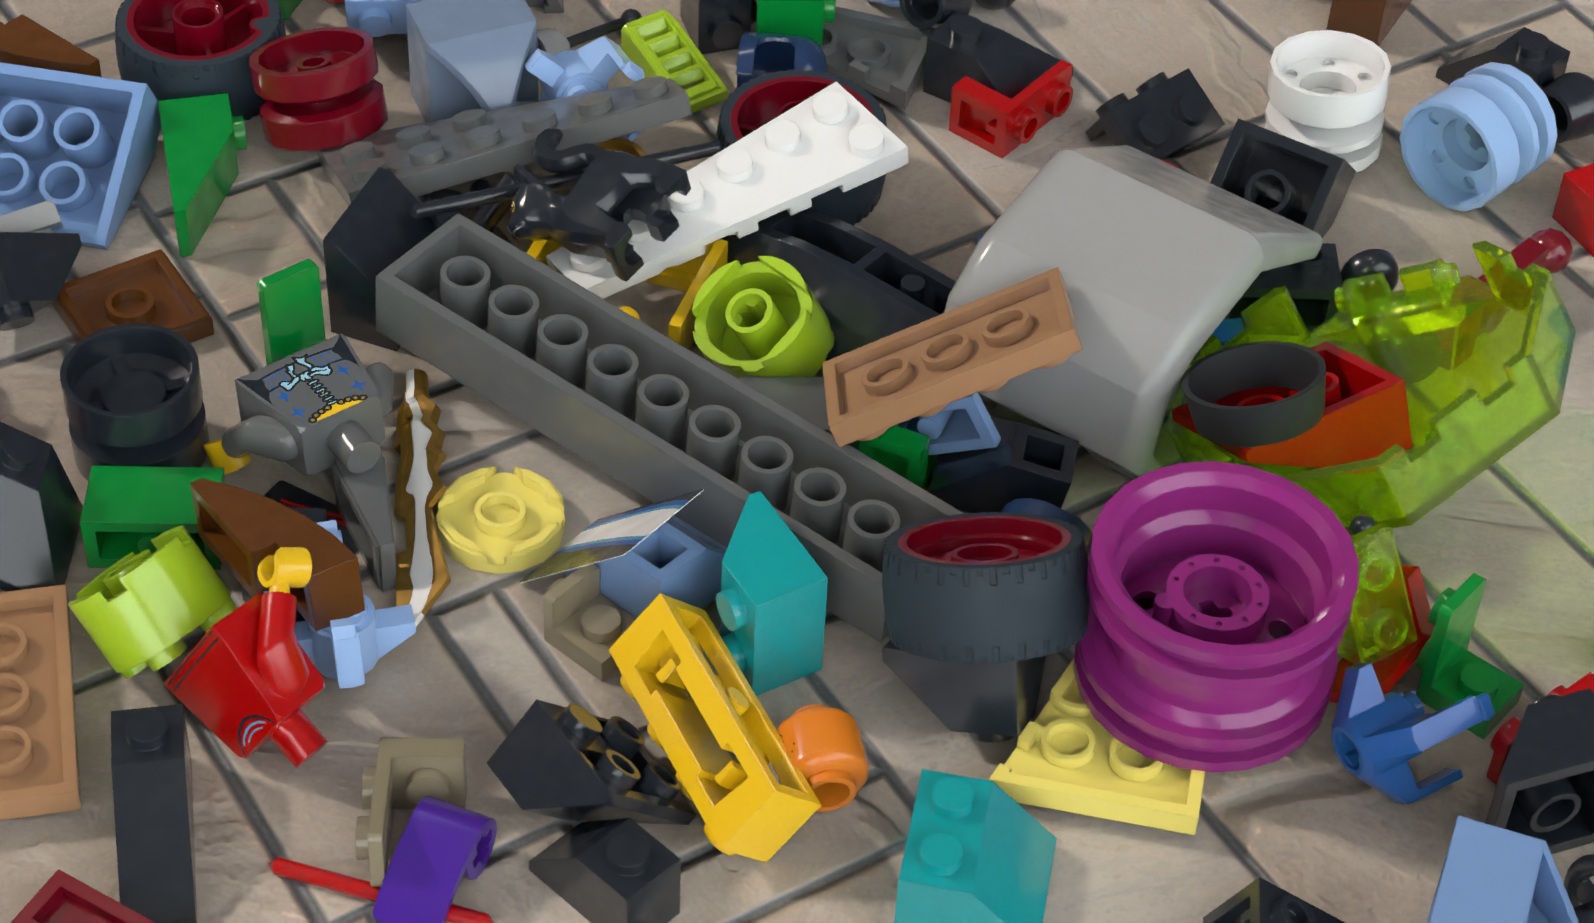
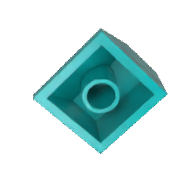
M761 491L752 493L747 497L722 560L721 592L716 595V606L720 615V636L756 696L822 670L828 577Z
M922 769L898 879L894 923H1043L1057 838L993 781Z

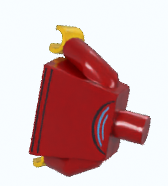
M280 547L274 555L265 557L258 566L257 574L262 586L269 588V592L265 594L262 592L258 593L213 625L209 630H206L203 638L164 683L202 721L204 726L209 728L237 756L247 758L268 741L272 740L296 769L312 758L329 742L303 712L325 688L323 677L302 649L295 635L297 597L290 594V588L305 587L309 583L312 573L310 553L303 547Z

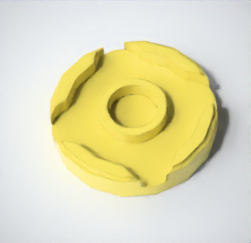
M497 466L480 468L458 477L447 487V490L438 502L436 525L443 549L451 559L467 568L492 574L520 572L544 562L560 546L566 530L562 495L550 480L531 470L513 467L514 474L507 472L497 473Z

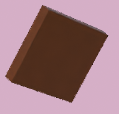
M162 249L66 282L57 300L52 303V306L77 342L101 329L130 323L162 326L182 335L190 343L214 335L212 317Z

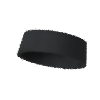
M1264 341L1224 348L1195 362L1186 371L1182 379V389L1197 432L1205 439L1221 445L1256 447L1280 443L1295 438L1313 428L1321 420L1325 411V360L1315 350L1295 343ZM1283 387L1300 391L1282 400L1261 405L1223 406L1213 404L1233 393L1254 388Z

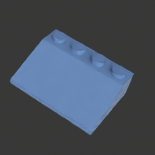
M0 62V216L47 200L54 201L64 227L54 230L52 233H79L82 246L108 250L151 166L161 129L158 101L146 83Z

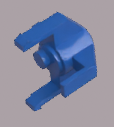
M1356 663L1346 668L1336 715L1332 723V743L1338 759L1351 774L1394 802L1411 804L1462 779L1463 775L1460 769L1445 768L1416 783L1408 760L1422 754L1423 750L1482 721L1490 720L1496 714L1489 695L1486 693L1476 697L1468 696L1435 713H1425L1424 706L1416 695L1415 690L1396 693L1389 692L1383 695L1372 663Z

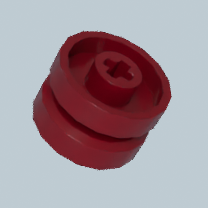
M324 27L299 31L277 38L261 46L250 56L249 68L255 93L265 99L260 104V117L265 139L276 148L290 151H316L340 147L373 134L388 121V109L383 84L373 78L378 73V59L373 36L364 30L349 27Z

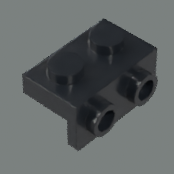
M1188 68L1169 79L1164 72L1153 76L1136 89L1138 95L1129 100L1125 93L1111 98L1096 110L1100 119L1085 133L1091 142L1108 134L1115 146L1128 145L1152 157L1166 160L1214 134L1225 123Z

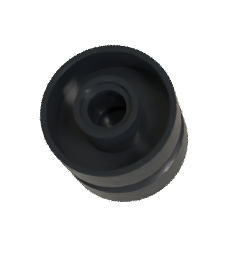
M145 323L121 324L90 334L79 341L67 353L60 369V382L65 410L69 419V432L75 463L79 472L87 481H89L92 466L201 467L207 457L203 445L210 441L203 403L198 356L187 339L171 329Z

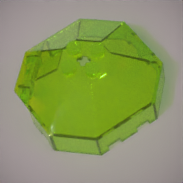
M1487 241L1473 243L1472 248L1489 284L1470 275L1460 277L1457 265L1454 262L1445 264L1442 259L1400 268L1398 277L1404 289L1394 292L1391 291L1383 272L1347 279L1344 281L1343 287L1336 288L1334 291V300L1339 312L1310 333L1286 286L1272 289L1241 312L1248 327L1223 346L1219 339L1211 334L1195 354L1187 370L1201 358L1235 345L1279 341L1311 348L1327 341L1405 379L1412 448L1404 450V448L1394 444L1376 458L1323 468L1256 464L1243 461L1173 421L1172 411H1170L1165 429L1184 463L1217 461L1248 465L1282 476L1311 492L1331 509L1350 536H1352L1350 523L1354 517L1360 514H1367L1374 518L1377 523V531L1410 526L1443 501L1452 497L1460 488L1560 414L1576 334L1575 327L1549 270L1534 263L1525 270L1517 267L1511 252ZM1182 379L1171 409L1187 403L1182 389Z

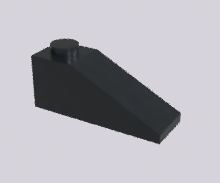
M183 704L111 711V770L120 903L156 923H197L192 758Z

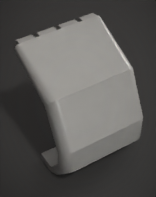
M1119 145L1065 149L1056 152L979 240L948 295L944 313L1059 267L1068 287L1083 350L1071 354L1063 363L1055 367L1046 369L1036 368L1009 379L1005 385L995 391L979 393L984 405L994 410L997 404L1058 435L1078 440L1079 446L1085 448L1098 463L1134 480L1149 471L1164 468L1153 456L1169 400L1195 354L1262 271L1314 259L1320 251L1323 242L1322 237L1317 232L1131 146Z

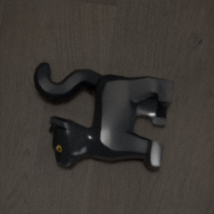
M555 127L545 129L537 136L532 149L534 162L549 173L567 174L584 168L586 170L565 195H557L526 167L520 164L514 166V175L520 187L510 201L511 216L506 224V229L515 240L542 241L552 239L573 254L605 258L606 261L611 263L615 275L627 282L644 265L643 259L634 251L633 245L628 243L633 236L628 224L632 220L642 221L647 224L652 238L665 242L680 227L677 218L670 210L668 197L674 192L685 196L689 193L691 186L687 171L659 159L636 157L621 150L607 151L601 146L588 143L572 146L564 150H555L563 137V133Z

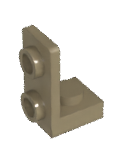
M379 737L376 766H364L362 775L363 809H371L370 816L357 817L355 835L356 859L369 860L371 887H381L388 869L395 809H415L418 803L426 796H431L466 809L465 738Z

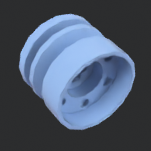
M1490 62L1475 67L1463 77L1453 81L1448 88L1434 93L1414 106L1403 120L1400 144L1402 157L1412 179L1422 191L1445 208L1466 212L1484 206L1502 194L1511 184L1521 181L1527 174L1533 173L1553 155L1558 135L1552 107L1545 93L1532 78L1512 65Z

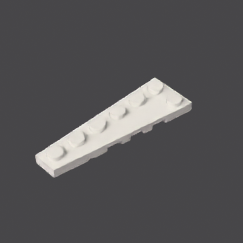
M836 81L688 170L687 175L691 186L689 193L685 196L674 192L668 197L670 210L677 218L680 227L665 242L652 238L646 223L632 220L628 226L633 236L628 243L633 245L634 251L643 259L644 265L627 282L615 275L611 263L606 261L605 258L573 254L563 246L546 256L548 266L604 299L654 277L668 267L681 265L705 254L706 245L727 235H737L740 239L758 231V222L784 210H787L792 216L812 207L811 198L838 186L844 193L909 163L908 146Z

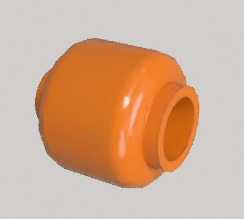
M811 704L796 710L777 728L792 762L803 773L822 805L817 810L818 812L834 811L844 807L853 800L868 779L869 763L860 728L852 715L838 708Z

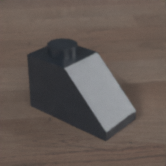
M1522 27L1469 46L1437 69L1436 78L1450 85L1475 67L1495 62L1512 65L1529 75L1542 89L1562 74H1565L1571 51L1550 41L1548 37L1541 33Z
M0 232L1 331L14 330L31 324L35 320L33 313L57 300L82 246L79 233Z
M631 818L581 822L529 861V870L591 923H668L680 913L681 859Z

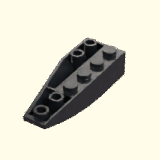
M811 208L792 216L787 210L758 222V231L740 239L737 235H727L721 238L728 241L727 264L738 260L742 265L760 261L757 256H772L786 261L800 273L825 311L830 328L834 334V346L828 353L825 361L943 314L948 295L956 283L953 279L885 240L838 218Z

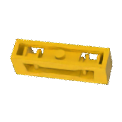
M660 593L608 649L622 674L620 683L624 690L638 702L649 722L647 731L650 737L659 747L665 750L677 772L675 776L683 786L681 791L693 800L705 822L703 831L707 839L726 855L733 856L738 854L767 863L822 805L803 773L792 762L781 736L704 609ZM703 651L706 653L710 662L713 664L718 675H715L713 673L712 669L710 668L709 664L707 663L705 657L702 654ZM684 689L688 690L694 702H691ZM729 752H734L740 764L733 760ZM769 762L773 766L777 776L779 777L783 785L777 782L772 771L767 765Z

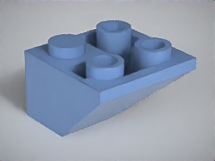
M673 515L627 554L594 563L600 569V593L636 619L660 593L703 609L716 599L717 593L721 592L722 560L727 547ZM578 568L565 571V576H569Z

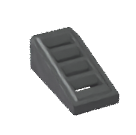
M382 451L378 462L370 470L361 474L350 472L339 459H336L335 465H333L336 507L378 589L381 588L382 592L395 589V578L397 576L395 542L386 463Z

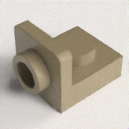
M594 564L579 567L569 576H562L557 579L543 597L544 640L597 679L604 681L619 669L608 649L629 628L636 618L600 593V569Z

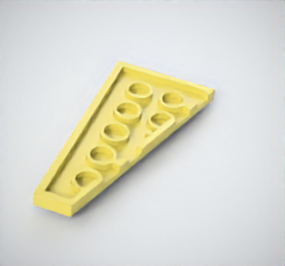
M1073 658L1052 688L1050 699L1034 722H1028L1018 737L1017 747L1005 764L1000 763L989 781H993L1017 803L1195 835L1205 771L1177 768L1145 757L1115 739L1093 717L1080 696L1073 670Z

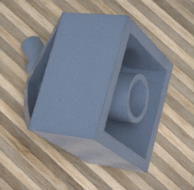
M424 0L406 4L411 95L425 122L452 118L457 113L470 109H483L486 112L539 102L538 78L528 72L524 66L538 49L537 20L525 0Z

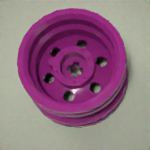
M1217 461L1179 463L1149 471L1125 484L1105 503L1093 527L1086 580L1090 599L1086 635L1075 644L1073 670L1078 691L1093 717L1115 739L1143 756L1182 769L1212 773L1249 770L1278 761L1301 747L1320 726L1329 705L1332 686L1337 674L1338 645L1341 643L1349 623L1352 604L1358 589L1359 560L1350 534L1334 512L1311 492L1282 476L1248 465Z

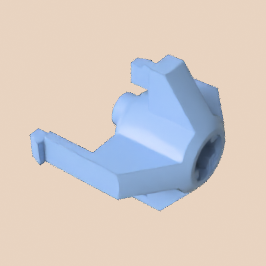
M602 36L577 50H565L557 54L537 49L524 65L528 72L540 79L543 91L539 102L609 89L607 83L619 68L635 82L645 78L644 69L632 62L621 47L606 36ZM641 130L620 136L619 138H625L633 142L641 133Z
M336 520L317 523L343 543L341 530L337 529ZM363 594L365 611L349 618L330 620V626L319 631H315L307 621L296 622L295 635L298 643L316 669L324 676L336 679L339 689L365 685L364 674L373 669L381 657L416 633L411 604L375 610L371 599Z

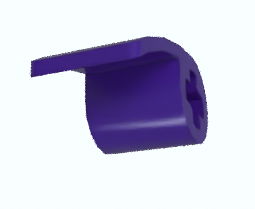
M431 796L424 797L413 811L388 866L372 912L374 920L377 923H445L462 877L470 880L476 879L482 873L489 860L497 832L494 818Z

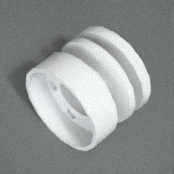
M1308 31L1287 38L1275 47L1270 59L1267 89L1270 100L1265 111L1266 124L1264 128L1343 158L1356 172L1365 170L1378 159L1382 147V129L1385 123V113L1383 110L1388 97L1391 64L1387 54L1370 40L1352 33L1340 31Z

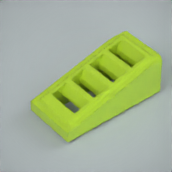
M661 10L626 23L622 27L621 49L632 62L644 69L645 78L652 76H663L666 79L671 78L680 87L694 82L698 84L684 90L688 93L692 113L722 102L726 98L728 99V89L681 25L669 12Z

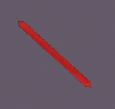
M281 857L268 863L274 875L376 902L381 888L371 887L370 881ZM451 904L446 921L450 923H494L488 913Z

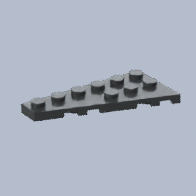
M652 76L640 79L629 86L485 112L483 109H470L457 113L448 119L376 131L361 140L340 147L317 150L320 164L349 206L378 167L390 170L412 195L417 197L509 170L517 164L526 165L534 162L532 156L534 143L537 136L548 128L555 127L561 130L563 137L555 150H564L585 143H600L691 116L692 112L688 93L671 78L666 79L663 76Z

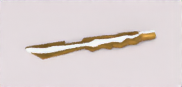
M421 369L409 370L404 375V396L398 408L395 449L401 456L396 472L394 515L399 521L405 522L406 551L395 554L397 575L395 578L396 607L412 605L415 627L451 582L432 511L433 506L447 490V487L438 475L439 469L447 457L441 450L446 435L438 427L441 409L430 400L428 375Z

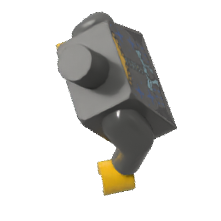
M342 333L235 379L241 422L229 428L221 439L205 443L203 448L213 468H224L225 475L247 465L251 461V453L281 462L285 461L302 475L313 476L335 465L336 459H339L350 472L354 474L364 473L378 462L381 453L379 445L385 439L383 418L391 412L393 404L394 376L392 370L381 362L373 363L365 368L348 339Z

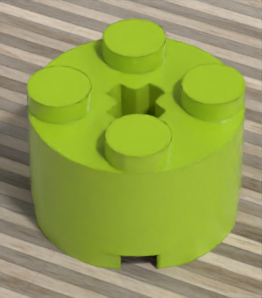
M757 256L760 261L741 265L736 260L723 265L708 277L700 287L693 302L692 314L695 316L694 331L692 332L695 343L710 363L739 379V376L814 377L822 367V363L825 362L828 353L833 348L835 338L825 311L800 273L792 265L776 257Z
M184 526L172 528L152 539L151 542L157 549L153 554L149 549L137 555L132 551L85 585L75 595L78 599L68 603L72 612L115 672L121 673L125 679L136 675L148 666L152 671L164 667L187 649V645L182 640L184 636L199 626L203 631L209 630L213 625L237 609V606L230 598V591Z

